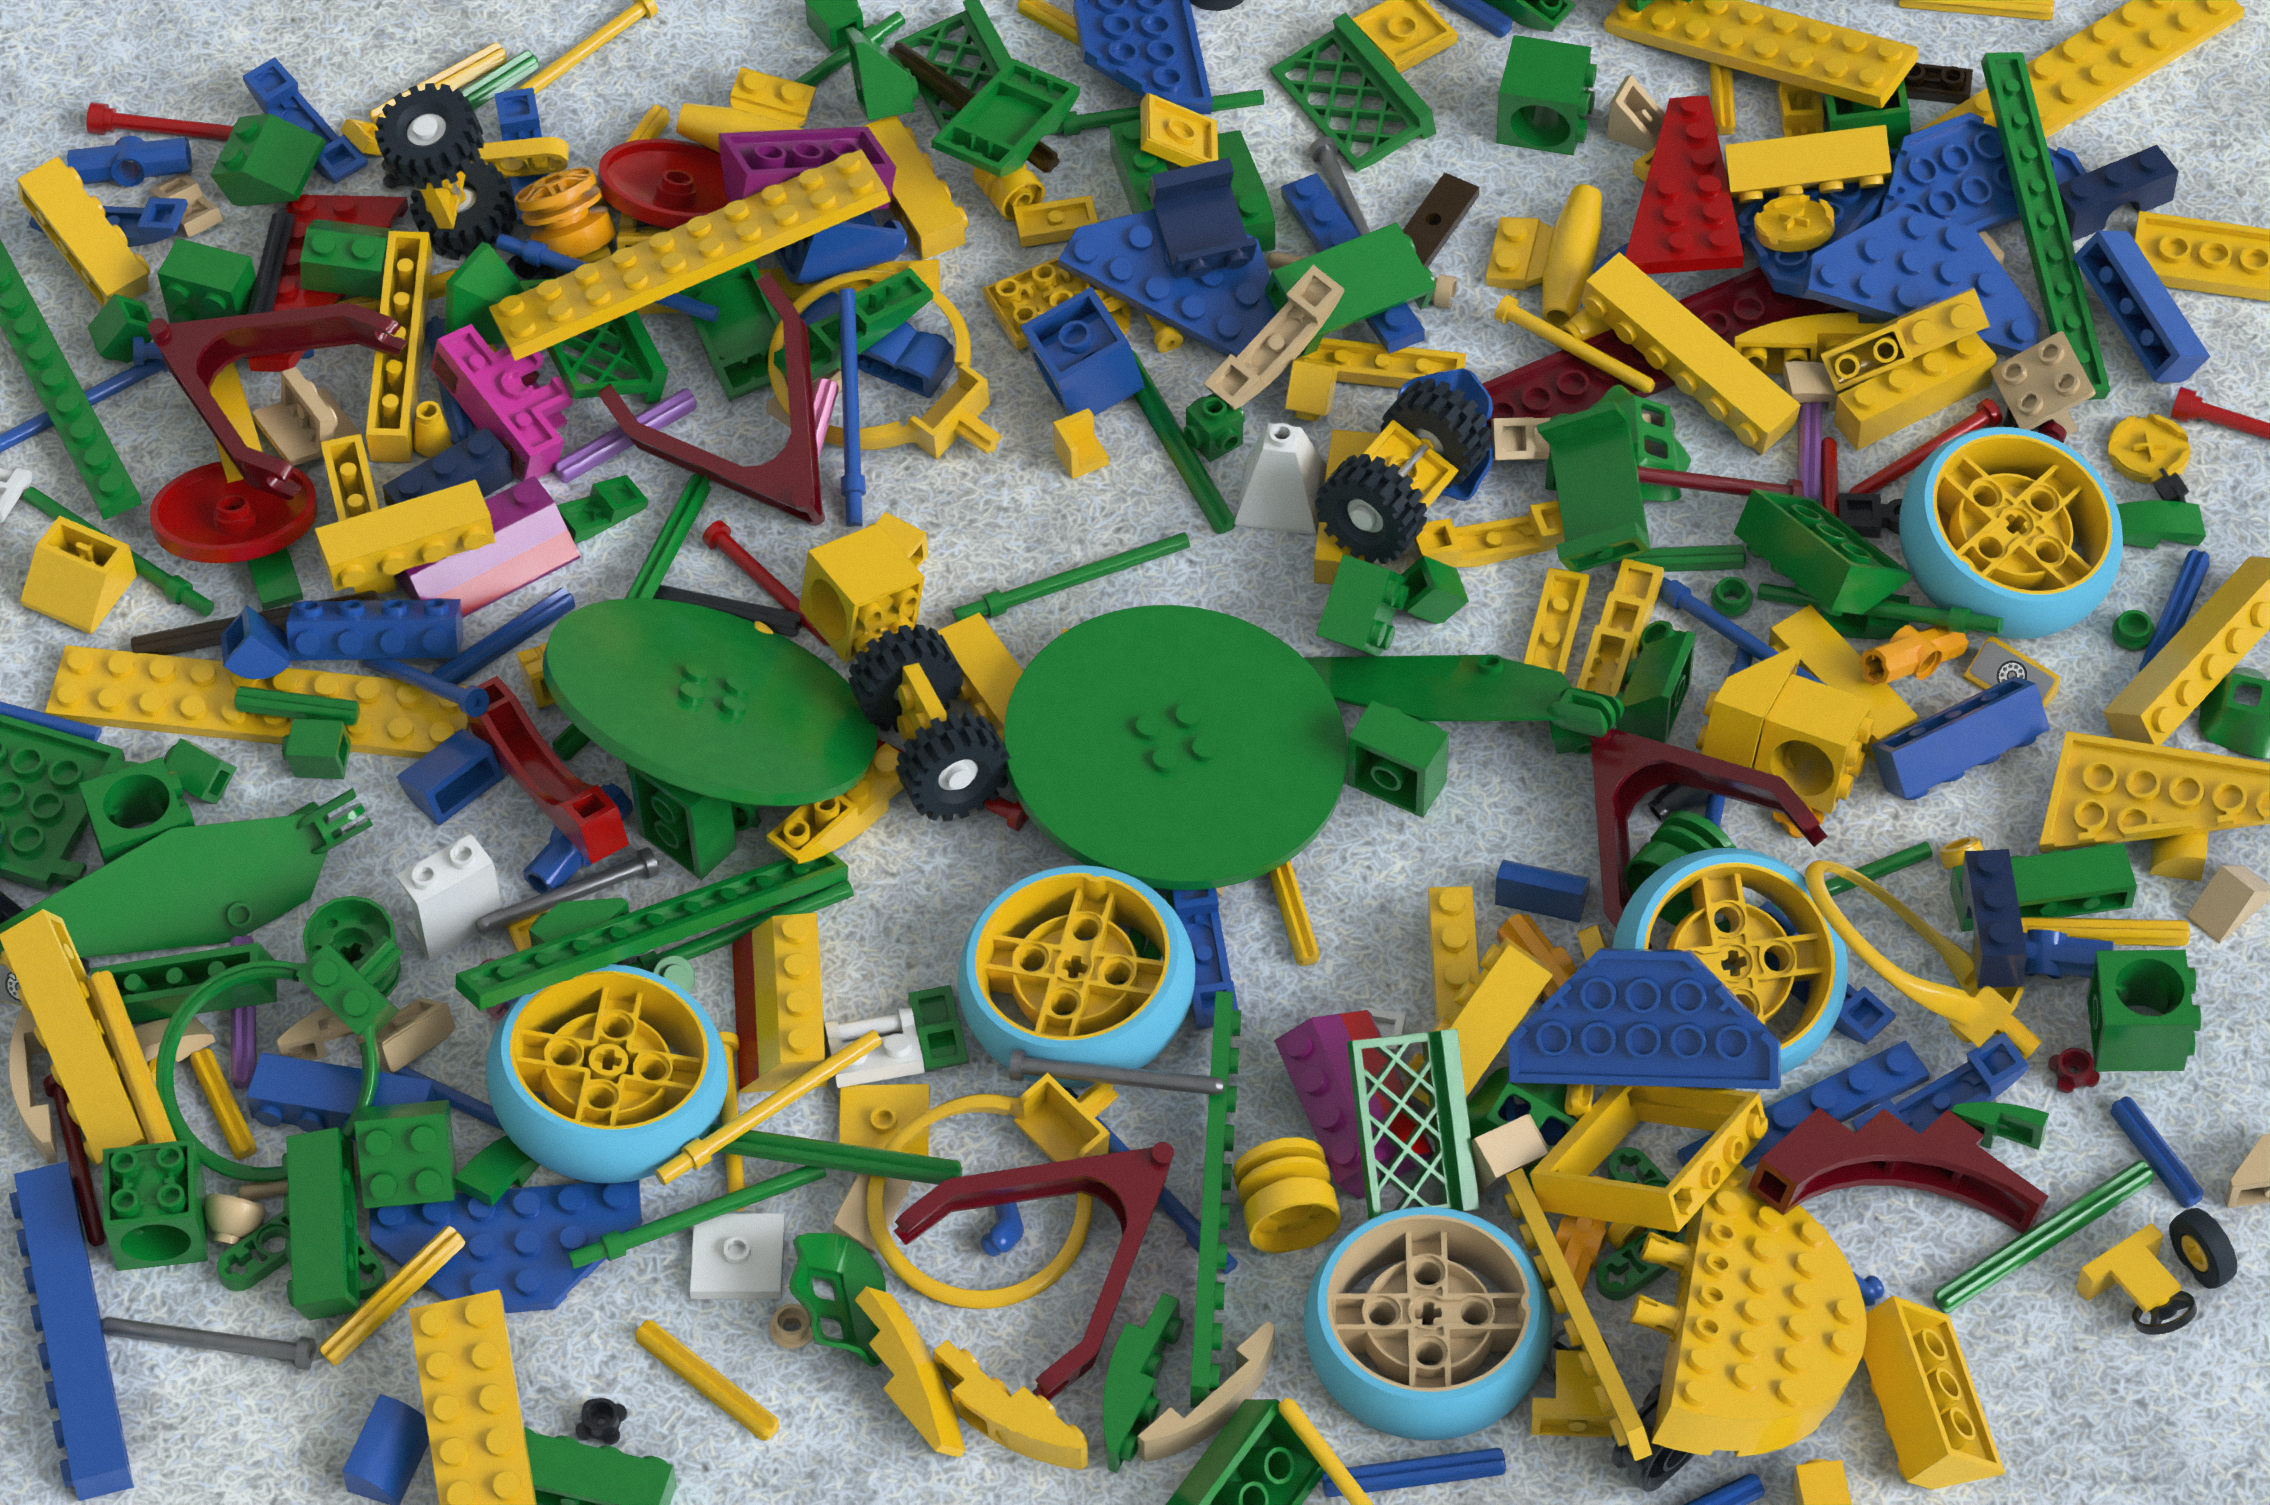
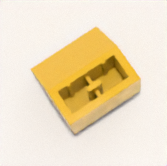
M59 516L35 547L20 599L21 605L92 635L137 576L130 546Z

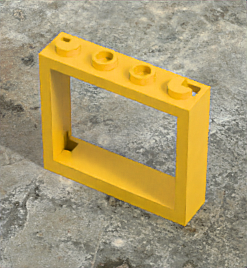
M1611 1085L1593 1104L1591 1111L1585 1113L1530 1172L1535 1195L1542 1211L1679 1232L1769 1131L1768 1119L1765 1118L1760 1094L1755 1092L1726 1088ZM1639 1121L1715 1132L1665 1188L1589 1176Z

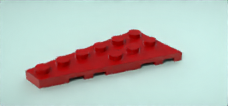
M1709 95L1669 98L1625 257L1645 274L1743 268L1744 254Z
M304 194L300 195L298 201L287 202V212L294 214L296 221L273 311L333 305L339 297L345 298L346 294L302 289L300 259L306 229L314 219L392 228L391 225L396 218L403 217L409 209L407 197ZM306 350L249 357L250 371L281 372L293 368Z

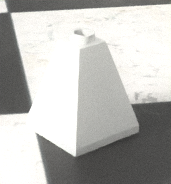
M1268 423L1247 458L1235 516V525L1312 535L1317 534L1319 523L1317 514L1321 509L1315 508V500L1319 497L1316 495L1319 488L1325 482L1327 465L1301 427L1290 426L1286 423Z

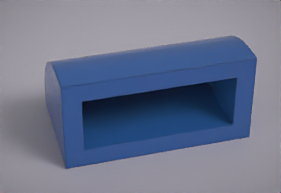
M248 605L245 606L220 635L223 666L238 676L248 679H265L281 673L290 665L287 634Z
M461 728L396 777L413 804L435 824L440 826L505 776L491 745Z
M1504 859L1496 877L1495 905L1580 923L1590 888V878Z
M379 1394L342 1470L347 1492L388 1505H400L429 1444L426 1417L413 1407L397 1399Z

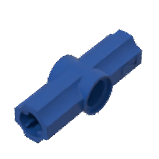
M124 136L117 140L115 145L68 150L67 154L68 167L72 166L78 172L83 184L115 181L124 187H134L141 184L146 177L192 172L191 148L186 137L145 142L136 136Z
M603 784L600 788L618 806L623 821L633 811L632 800L627 797L623 789L615 784ZM555 825L550 835V842L523 870L524 880L534 890L543 894L563 886L582 865L590 867L591 864Z
M2030 929L2027 933H2024L2027 950L2024 975L2046 974L2051 979H2062L2063 976L2091 978L2096 951L2114 950V942L2067 937V934L2062 932Z

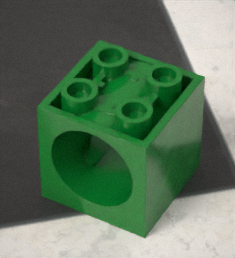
M1518 35L1513 36L1498 95L1497 144L1574 156L1577 143H1585L1588 120L1583 118L1587 114L1592 115L1595 102V91L1589 90V87L1594 88L1597 74V64H1591L1592 47Z
M163 757L79 783L91 828L104 865L170 828L195 826L189 805L185 803L183 798L184 793L176 771L168 773ZM154 822L146 827L130 829L141 823Z
M2186 950L2096 951L2086 997L2095 1071H2184L2187 1057L2194 1056L2195 1053L2194 1031H2200L2201 1028L2200 1006L2192 1004L2191 994L2196 992V971L2194 967H2188ZM2127 1006H2146L2160 1012L2162 1015H2141L2130 1010Z
M194 1140L103 1149V1227L117 1271L208 1261L207 1220L204 1214V1200L207 1196L206 1182Z

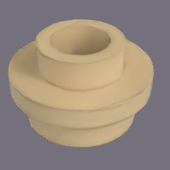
M786 1304L780 1307L771 1317L769 1323L770 1335L779 1346L788 1349L799 1348L806 1345L812 1339L813 1334L810 1320L804 1307L798 1304ZM791 1323L798 1324L801 1327L791 1332L784 1330Z

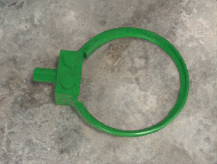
M384 935L353 965L339 950L326 943L307 963H292L280 960L252 961L225 969L200 984L185 998L171 1017L164 1031L157 1055L156 1088L176 1140H194L200 1163L221 1175L247 1182L266 1183L287 1180L282 1166L253 1167L227 1160L207 1148L193 1134L180 1112L175 1095L173 1074L176 1052L181 1037L194 1015L210 999L226 989L245 982L265 979L299 982V978L356 1035L360 1036L362 1034L365 1042L359 1045L362 1057V1080L359 1095L349 1119L341 1129L351 1140L355 1135L354 1120L359 1107H370L378 1088L380 1055L377 1034L400 1011L373 984L403 952Z

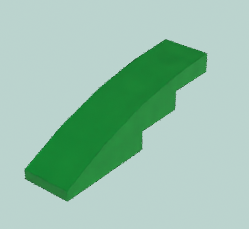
M911 268L855 293L857 355L895 330L933 299L934 293ZM839 312L809 325L808 336L812 381L841 366ZM784 347L774 352L773 363L787 378Z

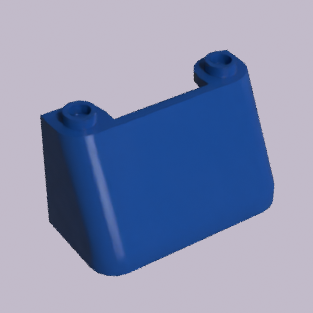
M865 212L774 251L791 283L809 285L847 272L859 271L894 261L906 249L907 233L902 224L895 220H888L883 227H878L871 213Z

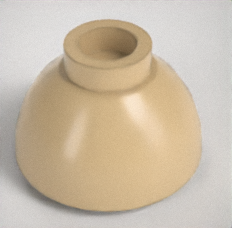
M211 1193L204 1200V1214L207 1223L215 1232L213 1241L230 1244L231 1246H234L241 1239L257 1230L267 1213L265 1207L259 1203L229 1195Z

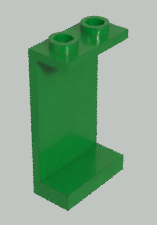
M1395 222L1273 270L1264 291L1278 313L1289 301L1286 295L1288 291L1313 265L1344 288L1345 292L1328 319L1301 352L1302 356H1306L1317 351L1323 336L1412 300H1415L1420 310L1426 308L1436 286L1432 272L1429 268L1424 267L1418 258L1411 237L1404 234L1398 222Z
M1615 401L1611 403L1598 402L1591 405L1587 410L1574 414H1558L1553 416L1550 421L1538 424V433L1550 445L1565 542L1556 544L1558 559L1569 571L1582 572L1651 552L1629 417Z

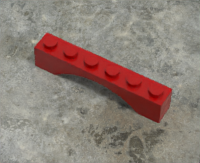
M495 676L478 685L477 687L487 691L489 705L484 714L479 717L467 715L472 733L491 745L498 762L592 865L629 845L618 806L598 784L590 785L584 783L560 761L530 720L517 696L498 676Z

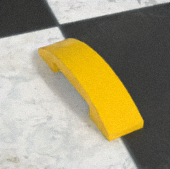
M1557 500L1530 505L1528 516L1455 528L1451 518L1429 521L1423 526V530L1414 539L1420 558L1425 555L1451 567H1478L1554 549L1556 544L1565 542L1559 501Z

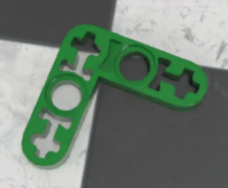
M1624 1147L1616 1150L1610 1156L1608 1162V1179L1630 1183L1638 1182L1631 1172L1620 1173V1166L1624 1163L1627 1167L1636 1165V1177L1643 1185L1665 1188L1671 1182L1638 1149ZM1649 1228L1604 1259L1599 1264L1596 1273V1287L1600 1294L1610 1300H1624L1670 1270L1661 1265L1650 1264L1641 1260L1639 1253L1642 1251L1650 1231L1670 1240L1674 1239L1678 1232ZM1686 1233L1677 1237L1675 1241L1684 1244ZM1628 1259H1630L1634 1268L1625 1274L1624 1284L1621 1285L1618 1281L1609 1283V1273L1612 1272L1616 1276L1623 1274L1629 1268Z
M284 1211L220 1256L217 1262V1271L223 1286L232 1291H245L289 1262L285 1248L276 1253L267 1252L263 1248L265 1243L273 1237H283L285 1239L290 1237V1226H288L290 1222L287 1220ZM357 1235L359 1267L367 1275L372 1273L374 1279L369 1283L363 1279L359 1280L360 1299H369L386 1283V1274L381 1261ZM252 1250H256L259 1259L263 1261L262 1263H258L256 1257L252 1258ZM237 1263L240 1267L246 1266L247 1272L243 1275H240L238 1272L232 1273L230 1267Z

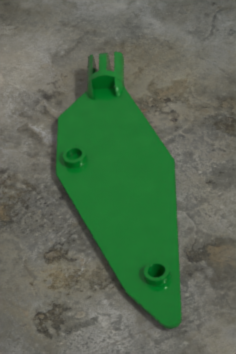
M1499 655L1304 658L1323 679L1335 701L1367 708L1373 700L1385 706L1396 707L1404 714L1422 722L1550 720L1554 725L1562 729L1603 738L1620 720L1624 712L1622 701L1616 697L1572 687L1560 671L1504 659Z
M351 788L307 814L170 828L0 924V934L44 909L63 919L79 958L228 943L233 937H243L311 899L328 851L372 827L373 823L370 818H366L332 836L331 832L351 822L366 811L362 803H357L325 821L322 819L323 816L357 797L354 789ZM0 940V955H1V952L4 950V947H3V945H2V943H1V940Z

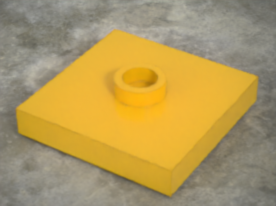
M1386 0L1352 18L1355 24L1399 74L1458 42V33L1425 0Z
M1145 94L1140 103L1141 150L1182 167L1218 160L1216 120L1153 94Z
M929 1084L853 1085L841 1087L839 1143L884 1149L901 1128L914 1118L930 1110ZM929 1125L907 1141L899 1152L929 1156Z

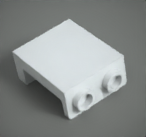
M467 835L397 875L399 884L410 898L415 919L406 924L407 930L429 961L480 934L476 929L475 922L480 917L503 909L494 862L473 835Z

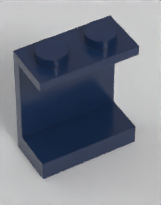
M1230 157L1153 174L1151 177L1148 193L1175 278L1183 276L1191 279L1199 278L1208 274L1210 270L1223 267L1229 270L1239 269L1247 265L1249 261H1253L1257 242L1255 237L1247 238L1231 188L1234 169Z

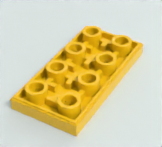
M1059 257L982 288L984 300L1017 351L1028 347L1020 327L1021 325L1091 286L1109 313L1129 304L1057 266Z

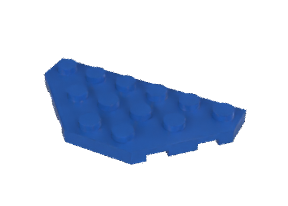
M1074 0L1073 15L1083 63L1143 98L1146 93H1150L1199 114H1211L1213 101L1190 0Z
M1969 112L1904 136L1898 147L1879 217L1900 206L1974 228L1977 233L1987 232L2021 219L1998 128L1983 123V117ZM2058 147L2057 150L2048 148L2057 185L2087 173L2074 152L2062 147Z
M1889 148L1892 171L1898 150ZM1883 179L1884 185L1873 188H1860L1859 182L1843 184L1844 190L1833 193H1820L1819 187L1803 189V194L1809 195L1810 201L1819 203V198L1827 201L1834 210L1835 231L1831 238L1822 245L1807 251L1791 253L1774 251L1763 246L1756 239L1754 216L1757 211L1759 214L1763 211V205L1770 200L1778 198L1779 192L1763 194L1762 201L1749 203L1737 218L1738 226L1744 228L1746 232L1745 243L1773 291L1792 295L1796 298L1810 299L1802 296L1808 259L1813 253L1875 220L1879 216L1889 179Z
M1899 206L1813 253L1807 261L1802 294L1804 297L1890 321L1934 301L1939 302L1974 287L1990 324V327L1976 333L1993 352L2013 357L2037 344L2039 340L2041 320L1974 228Z
M1154 209L1077 227L1057 263L1059 268L1172 326L1176 330L1227 357L1230 354L1237 357L1277 314L1264 291L1270 275L1257 238H1255L1257 246L1253 261H1249L1244 267L1234 270L1226 269V267L1210 270L1205 276L1194 279L1187 276L1175 278ZM1246 233L1247 238H1252V237H1253V236H1251V235H1249V234Z
M1600 948L1509 1037V1082L1779 1089L1781 1087V1042L1691 950Z
M635 1180L623 1183L587 1182L507 1189L493 1207L465 1193H456L454 1201L369 1208L371 1247L384 1257L390 1258L402 1268L445 1226L450 1225L463 1237L465 1245L422 1286L430 1292L433 1291L445 1301L499 1289L502 1294L505 1313L552 1310L567 1297V1294L583 1278H587L606 1259L604 1258L573 1270L567 1252L598 1242L603 1234L614 1230L622 1233L639 1227L642 1224L640 1181Z

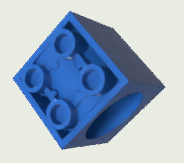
M1092 286L1020 326L1039 374L1067 416L1088 408L1096 416L1145 388L1129 341Z

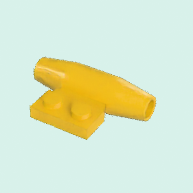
M741 67L730 94V107L684 103L678 117L676 133L720 153L719 133L801 130L803 128L800 127L802 125L805 126L814 102L816 87Z
M1587 184L1574 186L1554 228L1541 222L1539 218L1500 217L1485 277L1487 286L1527 290L1529 286L1542 283V319L1557 328L1564 325L1579 311L1582 305L1581 301L1586 280L1593 275L1602 236L1601 192L1596 187Z

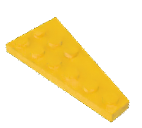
M2066 731L2039 842L2040 853L2059 849L2090 847L2101 843L2114 844L2270 824V763Z

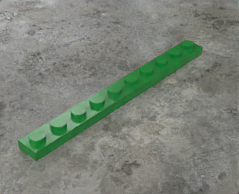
M2023 52L1985 53L1981 60V65L2050 336L2062 331L2067 337L2096 392L2093 397L2087 400L2106 399L2111 390L2079 267L2073 258L2075 251Z
M0 239V327L102 518L106 520L141 505L142 502L135 485Z
M832 852L801 864H797L787 857L456 973L455 988L479 1011L495 1007L511 999L534 993L542 988L570 980L599 968L607 967L610 964L632 956L644 954L649 950L683 940L691 935L717 928L722 924L753 915L767 908L790 902L798 897L846 881L848 878V865Z
M1216 991L1210 1077H1219L1224 1080L1225 1089L1224 1093L1220 1095H1209L1190 1408H1196L1210 1395V1391L1214 1392L1219 1387L1220 1364H1212L1211 1362L1212 1350L1221 1351L1223 1323H1214L1215 1310H1224L1225 1283L1216 1281L1217 1270H1226L1227 1243L1219 1242L1220 1230H1229L1230 1203H1221L1222 1190L1231 1191L1232 1164L1224 1163V1151L1233 1152L1235 1125L1226 1124L1227 1113H1236L1237 1086H1229V1074L1238 1075L1239 1048L1231 1047V1037L1240 1036L1242 1010L1233 1009V992Z

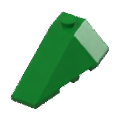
M1240 130L1217 134L1218 160L1230 157L1234 169L1231 188L1245 232L1258 239L1262 252L1275 250L1274 214L1267 191Z

